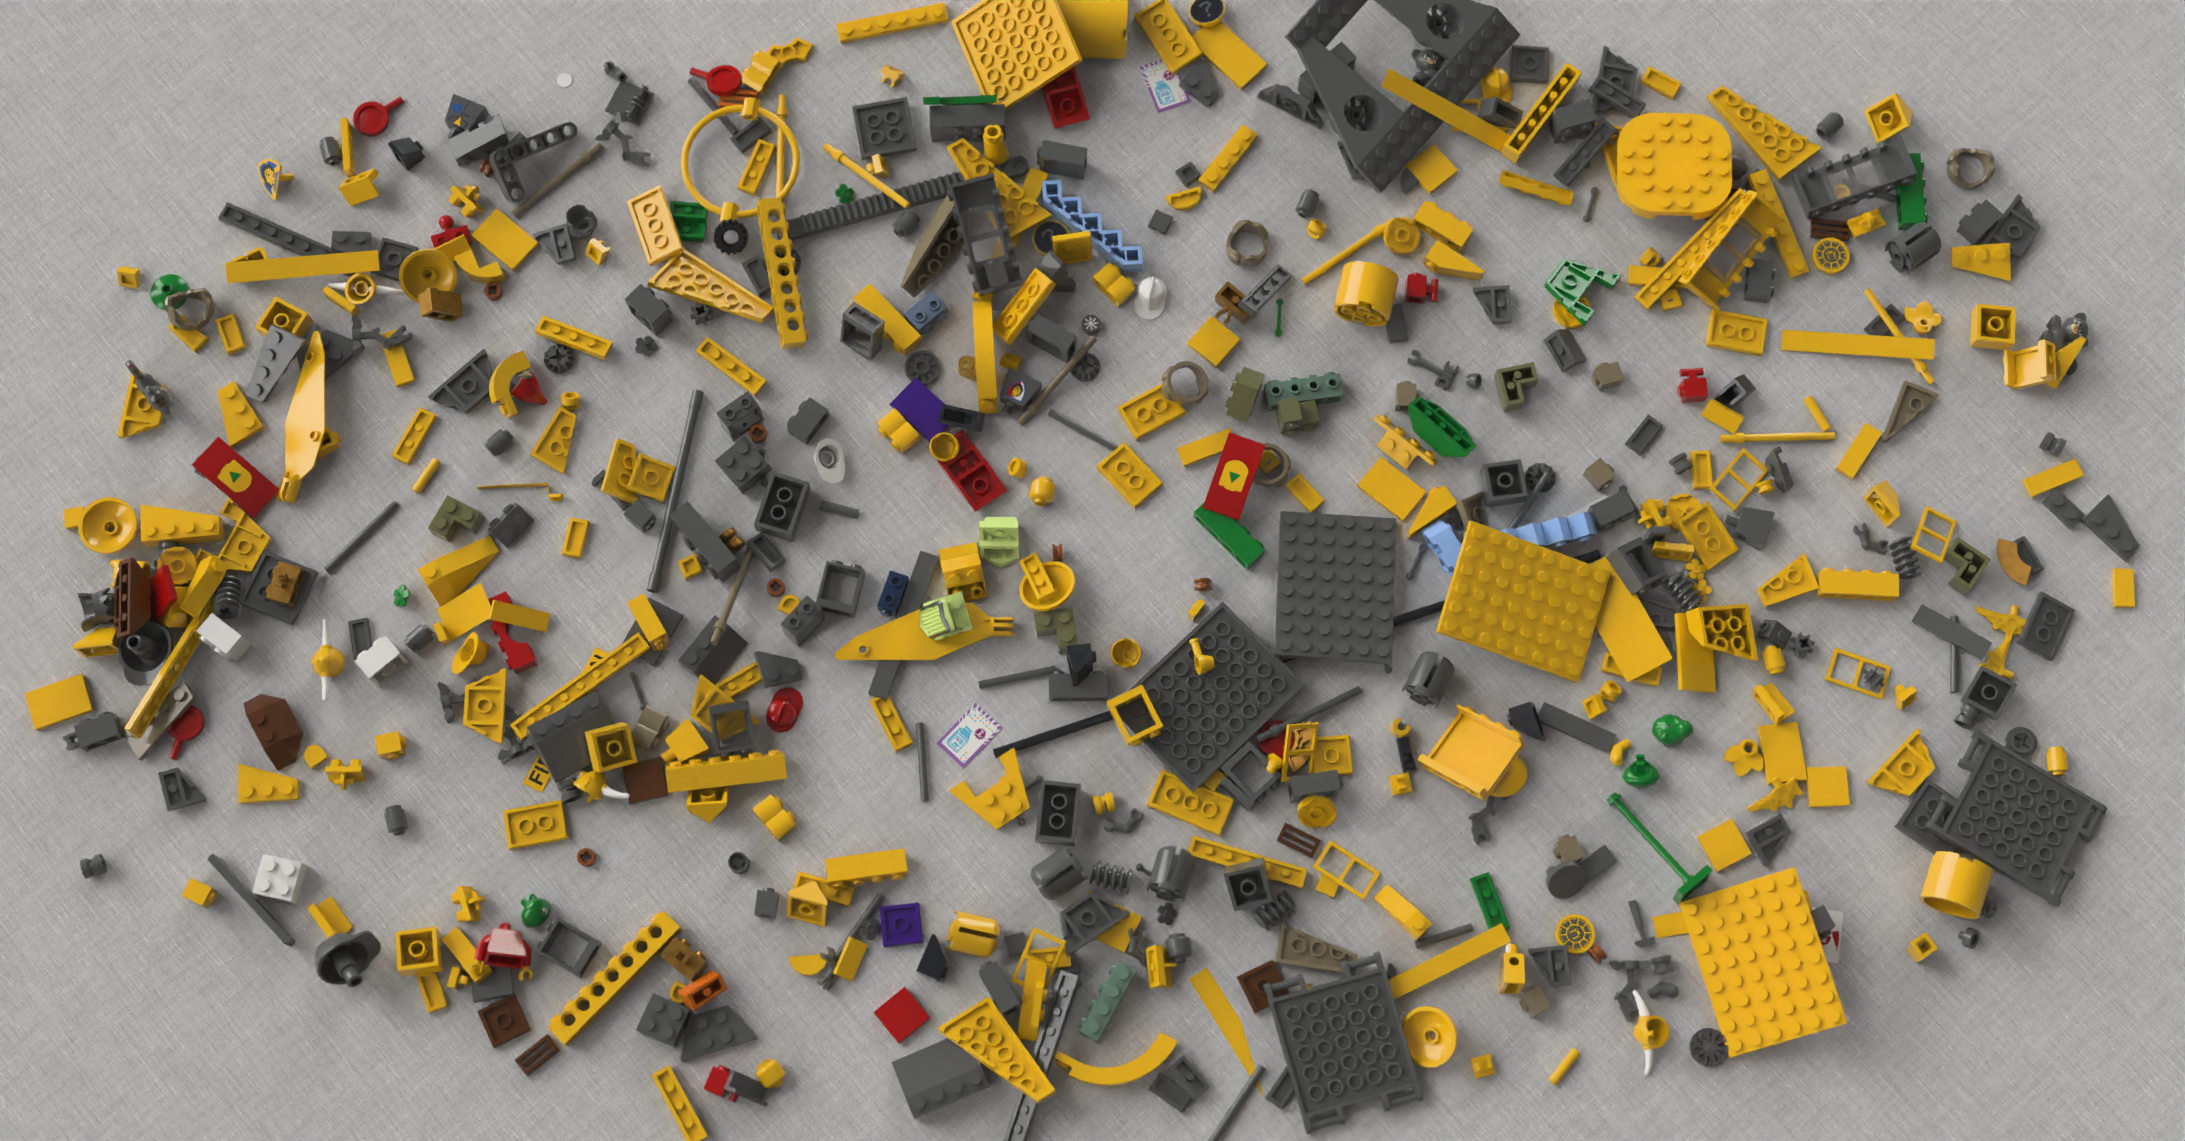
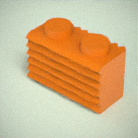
M708 970V972H705V975L702 974L701 977L699 976L698 979L689 983L688 986L685 985V988L682 987V990H679L678 993L685 1006L696 1011L727 990L728 987L721 974Z

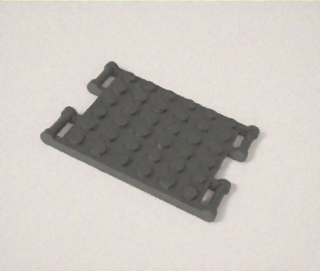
M1975 731L1963 758H1960L1957 764L1960 768L1971 772L1956 801L1947 795L1940 796L1939 804L1930 822L1926 823L1924 829L2047 900L2050 905L2059 907L2062 902L2061 897L2070 879H2073L2075 871L2065 866L2064 862L2077 835L2086 842L2092 841L2094 837L2093 832L2101 816L2105 815L2107 807L1993 739ZM1979 743H1982L1985 746L1974 764L1970 761ZM1948 806L1952 810L1941 828L1937 824ZM2092 808L2095 812L2087 828L2084 829L2082 825ZM2060 872L2063 876L2054 894H2052L2050 890Z
M1375 952L1372 956L1348 963L1347 961L1341 962L1345 978L1307 989L1303 974H1298L1295 978L1271 985L1270 983L1263 984L1306 1134L1337 1123L1340 1125L1345 1124L1346 1121L1342 1107L1379 1096L1384 1112L1410 1102L1424 1101L1380 952ZM1374 963L1377 964L1378 969L1351 976L1350 970ZM1297 985L1300 987L1301 991L1277 998L1273 996V992ZM1410 1087L1414 1088V1093L1391 1100L1387 1098V1094ZM1336 1110L1337 1115L1310 1123V1116Z

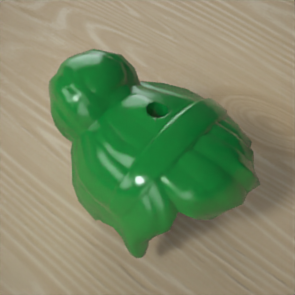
M1667 714L1656 719L1653 723L1652 734L1664 745H1674L1683 742L1694 730L1689 721Z

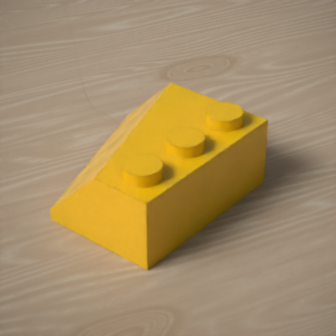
M1749 604L1698 607L1686 612L1689 632L1703 647L1758 661Z

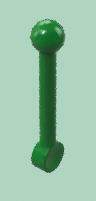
M1281 298L1276 300L1278 310L1275 336L1277 337L1282 335L1280 328L1283 300Z

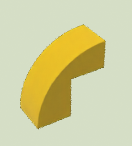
M471 249L454 256L459 268L472 280L485 284L506 281L497 261L480 268Z

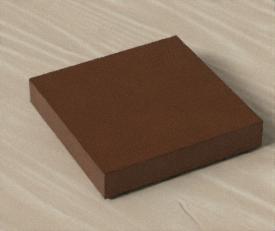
M661 757L622 767L627 794L630 795L628 798L630 805L669 796Z
M1273 960L1237 977L1254 1014L1270 1007L1263 984L1270 983L1271 985L1283 981ZM1288 989L1273 992L1274 998L1290 994Z
M516 994L477 1011L493 1048L499 1047L531 1031Z

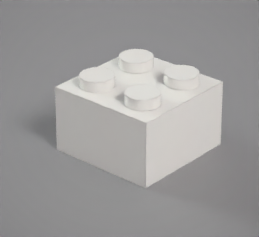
M213 613L197 630L202 635L199 639L228 662L232 659L237 663L252 646L244 637Z
M386 636L378 638L369 650L362 651L357 656L358 659L355 660V663L377 687L409 662Z
M263 854L252 893L258 897L297 905L308 866L302 862Z

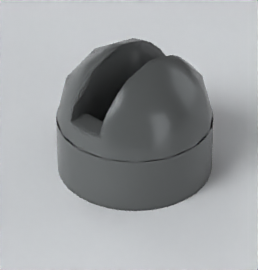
M1477 373L1469 374L1466 377L1468 379L1466 381L1467 386L1479 389L1482 382L1481 375Z

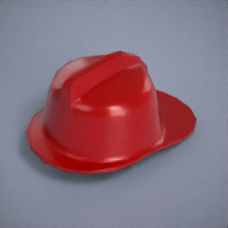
M786 687L775 693L766 712V722L770 729L783 733L793 728L803 706V699L799 691Z

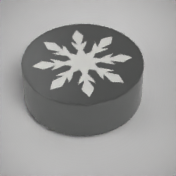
M1095 315L1085 316L1082 320V330L1089 335L1096 334L1100 330L1099 318Z

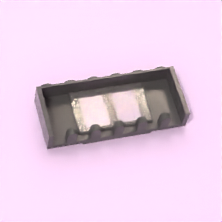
M1898 134L1896 141L1886 144V141H1881L1878 143V147L1872 150L1864 147L1860 150V154L1850 157L1849 154H1845L1842 156V161L1836 163L1828 160L1824 163V167L1814 170V167H1809L1806 169V174L1800 176L1793 172L1791 181L1807 219L1819 218L1830 211H1838L1842 206L1848 204L1855 205L1862 199L1874 198L1881 192H1891L1897 187L1908 186L1916 181L1917 171L1901 135Z
M994 173L950 184L949 190H947L948 199L953 201L954 204L952 209L954 220L958 219L959 227H957L959 238L963 237L965 245H962L964 256L969 258L970 263L967 264L969 274H973L974 277L972 286L974 292H978L979 297L1024 284L1020 276L1019 264L1015 258L1014 246L1009 236V227L1006 225L1004 218V209L1001 207L999 191L996 189ZM998 258L999 261H1004L1009 283L989 288L984 265H988V260Z

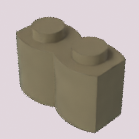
M646 705L631 732L633 744L649 752L657 749L661 741L659 738L661 733L666 732L670 725V721H668L669 716Z

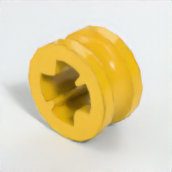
M1765 480L1756 485L1760 489L1758 491L1759 495L1776 490L1775 486H1772L1773 480Z

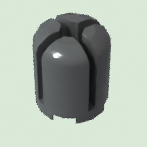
M1919 222L1890 240L1885 245V252H1889L1892 258L1890 263L1900 273L1905 271L1909 274L1939 253L1941 239L1936 230L1932 229V226Z
M1423 652L1419 656L1402 691L1406 690L1410 693V699L1424 706L1427 703L1435 704L1434 708H1436L1454 674V665L1443 656L1431 682L1426 688L1424 684L1439 654L1436 652Z
M1068 845L1034 866L1031 870V878L1036 886L1045 883L1039 888V891L1048 900H1056L1088 879V876L1083 877L1081 874L1084 869L1075 855L1072 853L1068 854L1066 851L1069 848Z
M1162 847L1157 852L1146 888L1147 892L1150 889L1157 893V898L1173 902L1174 898H1183V902L1186 898V892L1195 865L1194 856L1189 851L1181 848L1170 883L1167 880L1177 847Z

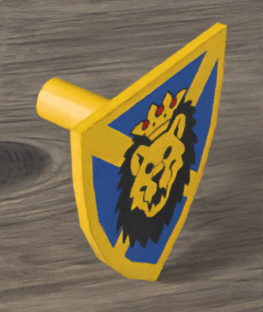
M265 159L257 165L259 175L266 192L274 200H277L280 181H293L294 175L292 173L281 174L282 165L273 159Z

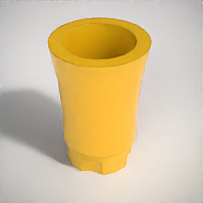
M998 125L986 126L983 134V157L994 165L1002 164L1009 157L1002 129Z

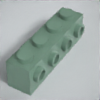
M1334 372L1318 377L1316 375H1309L1304 379L1293 377L1282 382L1272 380L1264 385L1267 411L1277 410L1278 401L1298 398L1299 403L1315 400L1317 405L1339 402L1344 397L1341 375Z
M1118 961L1117 965L1112 964L1108 971V974L1111 976L1107 982L1103 981L1098 989V992L1101 994L1097 1000L1093 999L1088 1007L1091 1012L1087 1018L1084 1016L1078 1025L1081 1028V1035L1098 1043L1137 970L1121 961Z

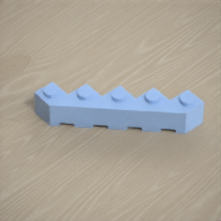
M1061 180L1042 181L1043 207L1074 233L1090 231L1091 247L1113 265H1117L1123 273L1142 272L1141 246L1122 247L1121 229L1102 230L1101 213L1082 214L1081 196L1062 198Z
M1581 512L1567 518L1557 517L1543 523H1530L1516 529L1506 528L1500 530L1545 548L1552 546L1559 548L1566 546V543L1579 540L1580 542H1587L1592 540V536L1598 534L1592 512Z
M1440 519L1421 530L1426 545L1436 553L1441 568L1452 579L1462 545L1454 535L1451 525L1445 524Z

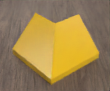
M1897 93L1864 110L1877 144L1910 127L1913 111Z
M1886 480L1872 487L1863 497L1886 528L1900 516L1898 494Z
M115 627L98 628L72 646L76 652L85 658L118 654L119 638L117 637Z
M729 786L688 790L687 809L689 813L697 815L710 824L727 806Z
M815 881L800 887L794 886L789 891L786 917L825 927L828 901Z

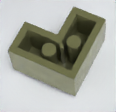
M1534 362L1496 370L1494 380L1503 412L1522 409L1525 402L1522 390L1535 387L1539 380Z
M1243 367L1241 373L1237 372L1230 391L1233 392L1232 397L1228 396L1225 407L1228 408L1227 416L1248 422L1265 374Z
M1298 398L1278 401L1276 415L1281 434L1293 435L1300 430L1313 431L1319 426L1320 420L1315 400L1299 403Z
M447 495L428 529L433 535L450 543L458 527L476 535L485 517L480 511Z
M1959 537L1956 538L1948 547L1944 557L1946 562L1957 568L1948 585L1965 595L1971 590L1991 559Z
M1072 607L1034 613L1037 637L1056 635L1059 653L1067 652V646L1078 645Z

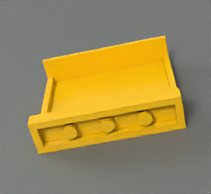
M1457 704L1456 707L1459 713L1429 755L1421 754L1418 762L1428 772L1485 802L1525 744L1521 739V734L1517 731H1509L1500 722L1494 723L1486 715L1476 714L1469 706L1463 707Z

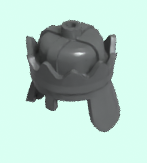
M110 588L94 594L77 593L85 620L81 623V628L84 632L93 629L99 624L114 623V593H107L110 591Z

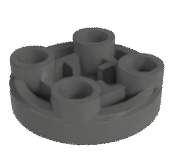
M1574 860L1563 862L1557 866H1551L1547 870L1546 887L1552 896L1559 899H1566L1576 895L1581 891L1586 881L1585 872Z

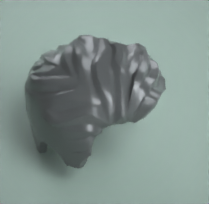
M578 204L572 206L566 212V221L570 234L576 239L589 238L597 227V218L593 211H589L584 205Z

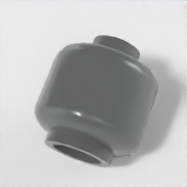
M1732 154V179L1738 180L1747 173L1748 165L1744 157Z
M1185 933L1171 934L1166 939V956L1168 959L1174 960V963H1184L1186 958L1192 955L1191 940L1185 936Z

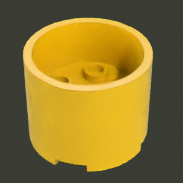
M1356 261L1345 264L1335 300L1334 313L1343 320L1351 322L1353 319L1354 321L1364 323V326L1378 327L1386 325L1392 312L1399 281L1398 275L1391 269L1375 263Z
M1937 851L1932 857L1920 895V901L1948 915L1965 919L1980 918L1992 879L1993 869L1976 859L1972 861L1960 857V854Z

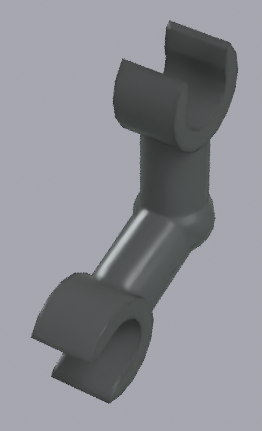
M1865 523L1862 524L1863 531H1859L1857 525L1853 527V532L1859 536L1863 549L1877 550L1880 554L1888 552V550L1881 548V545H1887L1888 541L1882 540L1877 543L1868 540L1866 534L1868 528Z
M1136 808L1131 811V817L1125 825L1116 823L1112 818H1106V821L1111 822L1113 826L1111 828L1104 827V830L1107 832L1116 830L1128 834L1136 822H1140L1143 819V813L1139 818H1135L1133 814L1136 812Z
M1130 928L1128 930L1130 938L1128 954L1138 959L1143 967H1147V964L1144 962L1146 954L1137 950L1138 939L1142 937V930L1139 929L1138 935L1134 937L1132 935L1133 928Z
M827 947L828 955L820 952L821 958L827 961L829 969L825 976L820 977L817 981V984L823 986L822 989L827 991L832 986V978L835 975L833 972L837 965L834 959L835 950Z

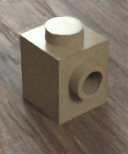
M1608 362L1601 363L1596 367L1592 375L1593 383L1598 387L1599 391L1619 386L1624 380L1618 362L1608 364Z
M1410 381L1397 383L1395 388V411H1409L1408 405L1420 396V391L1416 390V384Z
M1601 458L1586 468L1583 473L1597 492L1602 488L1606 490L1614 483L1612 481L1615 477L1614 469Z
M1569 834L1557 838L1558 841L1554 844L1553 853L1557 860L1560 859L1561 863L1568 862L1569 860L1578 862L1584 858L1575 835L1569 837Z
M1531 985L1522 990L1524 994L1520 996L1521 1001L1519 1003L1523 1011H1527L1531 1018L1552 1007L1540 985L1535 988Z

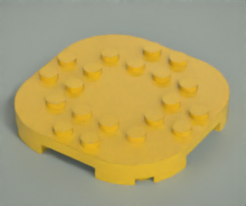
M1647 113L1633 118L1622 128L1616 147V190L1623 205L1626 204L1632 209L1631 212L1649 219H1654L1655 215L1692 216V220H1699L1714 215L1727 202L1732 186V146L1727 131L1716 120L1701 114Z

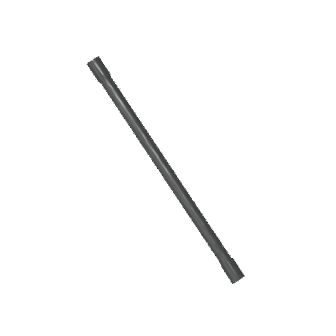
M693 390L691 395L689 413L653 569L647 586V591L652 593H658L662 569L673 526L669 515L676 511L698 412L704 392L700 390Z

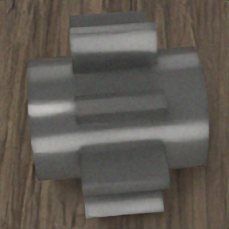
M698 302L695 307H691L693 314L690 317L693 320L696 319V325L704 323L706 326L709 320H713V317L710 315L714 312L713 308H708L707 305Z
M1799 633L1797 638L1793 637L1791 639V642L1794 644L1789 649H1793L1795 652L1794 656L1799 654L1805 658L1807 652L1811 654L1814 651L1810 648L1815 644L1814 641L1810 640V635L1803 636L1802 633Z

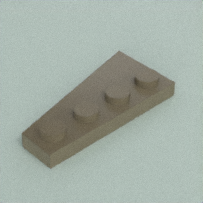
M183 682L168 693L141 739L135 738L125 729V726L120 729L139 760L143 761L145 759L146 753L159 743L160 737L172 728L171 725L177 718H181L197 699L187 683Z
M1281 923L1275 963L1343 973L1341 962L1347 961L1348 963L1358 958L1356 953L1332 945L1303 931L1291 928L1286 924ZM1356 969L1350 970L1351 975L1356 974Z

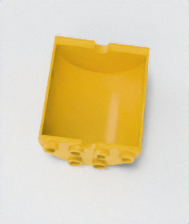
M1057 0L1082 58L1126 59L1128 0Z

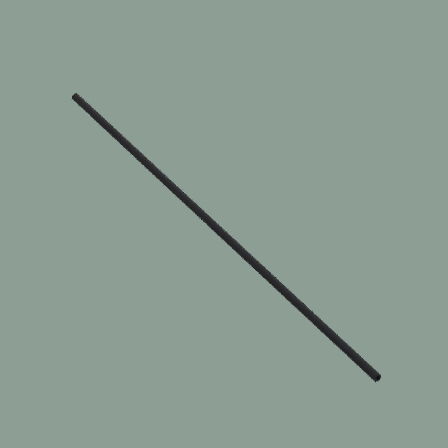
M1595 550L1573 558L1589 563L1601 559V554L1599 550ZM1445 600L1393 617V627L1441 612ZM1278 657L1283 663L1297 659ZM1110 711L995 748L993 752L995 758H998L1012 748H1015L1017 752L1114 719Z

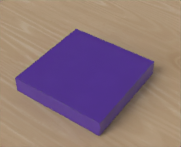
M919 902L879 907L883 947L923 943Z

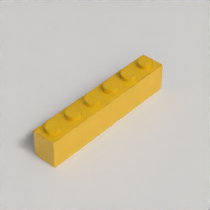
M1568 62L1563 66L1503 145L1501 155L1515 164L1519 161L1548 123L1553 110L1560 107L1579 82L1582 74L1580 70Z
M771 750L768 751L769 754L763 755L760 752L749 753V756L746 757L735 754L730 755L728 759L711 757L709 761L701 762V759H693L686 764H681V761L670 762L665 768L668 793L787 779L785 752Z

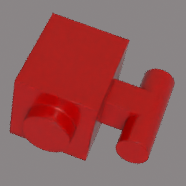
M1420 273L1408 274L1404 302L1423 304L1425 295H1430V302H1438L1439 280L1431 279V285H1426L1427 276H1422Z
M1703 368L1680 369V377L1687 376L1688 378L1683 379L1677 387L1678 397H1681V402H1704L1708 397L1706 377L1697 378L1699 375H1704Z
M719 1065L718 1068L713 1066L703 1089L724 1098L728 1091L724 1087L731 1069ZM731 1092L728 1100L736 1103L739 1095Z

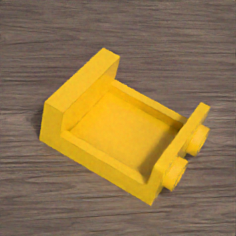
M2044 339L2038 341V346L2017 351L2004 350L2003 364L2005 374L2003 380L2007 387L2018 390L2057 381L2054 343Z

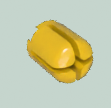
M955 910L953 914H957V917L954 919V922L950 923L947 940L951 941L946 949L985 958L990 957L995 952L998 944L997 940L991 939L999 937L1000 927L998 922L992 918Z

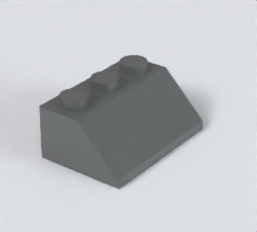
M714 615L678 660L680 665L699 679V676L702 674L714 685L748 644L728 624L725 632L721 634L718 644L716 646L710 644L714 633V625L719 620L716 615Z

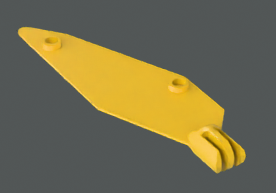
M314 331L285 422V474L280 484L277 499L291 504L296 503L302 479L315 467L326 431L325 352L319 331Z
M965 603L973 629L934 641V638H928L919 626V609L856 636L836 651L835 658L837 660H936L988 637H1013L1014 632L1010 630L1014 629V625L1011 624L1014 622V617H989L974 603ZM866 648L867 651L865 653H861L860 649Z

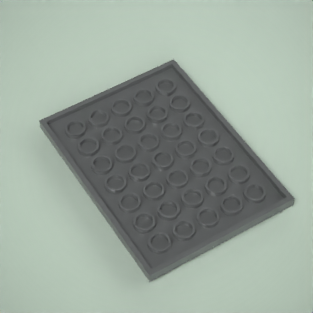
M1281 511L1274 657L1392 665L1396 518Z
M1222 602L1128 691L1143 685L1163 724V730L1160 731L1161 734L1152 739L1149 736L1143 739V743L1193 793L1289 702L1305 684L1278 657H1274V653ZM1193 638H1199L1202 655L1212 656L1214 659V668L1205 674L1199 675L1196 671L1195 655L1189 642ZM1142 697L1116 709L1122 722L1134 734L1155 725Z

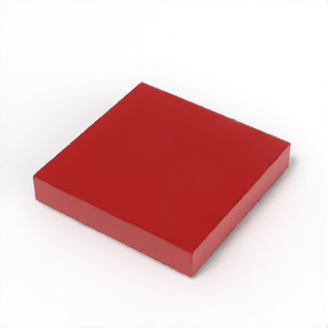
M161 565L150 579L152 589L151 605L155 619H162L178 599L168 565Z
M903 987L873 1012L898 1044L930 1019L906 987Z

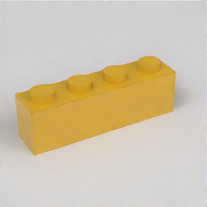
M871 283L853 297L855 303L885 321L883 339H889L892 342L893 349L898 354L901 352L906 356L922 342L921 335Z
M1824 568L1817 574L1818 598L1895 601L1899 597V574H1893L1892 571L1873 573V570L1854 572L1853 569L1834 571V568Z
M904 848L825 859L828 887H833L834 889L843 888L847 884L860 886L864 882L869 881L881 883L884 882V879L891 878L894 881L902 880L908 873Z

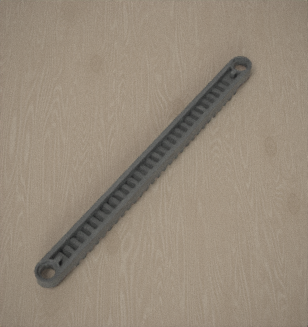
M1023 156L1008 158L1004 163L995 165L1000 172H1003L1010 179L1024 176L1029 169L1028 161ZM1017 162H1021L1024 164V168L1016 170L1014 165ZM960 171L958 173L953 172L951 175L946 174L944 177L939 176L937 179L931 178L930 181L924 180L922 183L917 182L915 185L910 184L908 187L903 186L901 189H894V191L910 202L908 208L946 198L949 185L965 181ZM883 192L879 195L874 194L872 197L867 196L865 199L860 198L858 201L853 200L850 203L846 202L843 205H837L829 209L824 208L822 211L817 210L814 213H808L807 215L787 220L791 230L788 239L794 241L901 211L905 208Z

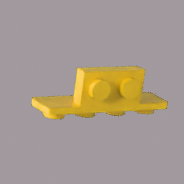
M1378 414L1373 418L1375 422L1387 430L1377 444V447L1405 469L1409 468L1418 455L1432 466L1438 463L1436 455L1432 451L1423 449L1418 440L1415 438L1411 439L1405 435L1406 431L1399 426L1395 427L1391 424V420L1387 416Z
M1027 961L1017 1036L1019 1039L1037 1041L1039 1023L1044 1021L1045 1009H1041L1042 1002H1046L1048 990L1044 989L1047 962Z

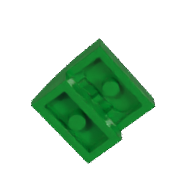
M671 201L670 211L681 241L704 242L708 210L699 203Z

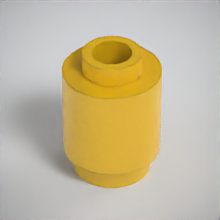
M1776 645L1764 648L1765 652H1762L1766 671H1769L1770 675L1784 672V666L1786 665L1781 648H1776Z
M2064 747L2048 748V753H2046L2048 772L2054 776H2064L2065 772H2068L2067 752L2064 751Z

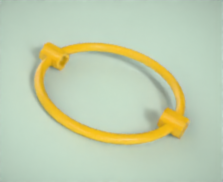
M753 97L745 98L744 105L723 107L705 116L690 131L682 149L681 172L688 191L700 205L720 215V223L723 220L728 221L732 219L735 221L737 218H749L758 215L756 208L739 211V205L731 202L723 203L722 208L715 206L701 196L691 180L688 158L692 143L698 133L716 118L730 113L742 112V118L749 121L758 120V116L761 115L774 122L786 135L793 155V165L789 180L775 198L781 197L783 201L792 190L798 177L800 152L793 132L781 118L761 108V101Z

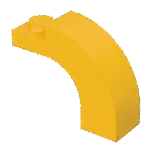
M524 350L514 353L496 367L490 379V400L492 404L500 403V412L502 415H505L506 419L518 414L509 391L510 381L513 376L531 368Z

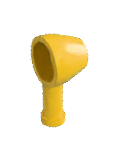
M1199 638L1191 639L1189 642L1195 655L1196 671L1199 675L1205 674L1214 668V659L1212 656L1202 655Z

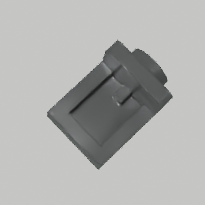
M1764 620L1756 636L1767 639L1773 645H1776L1777 648L1784 649L1792 632L1777 620Z

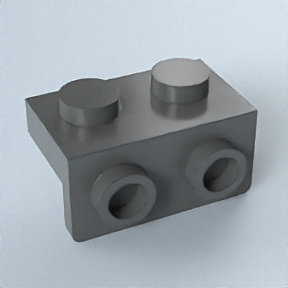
M517 503L507 505L503 510L504 514L499 518L493 519L488 528V531L506 548L535 521Z

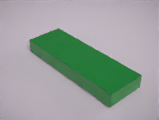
M1489 872L1470 878L1469 880L1488 929L1500 923L1503 924L1505 930L1510 929Z

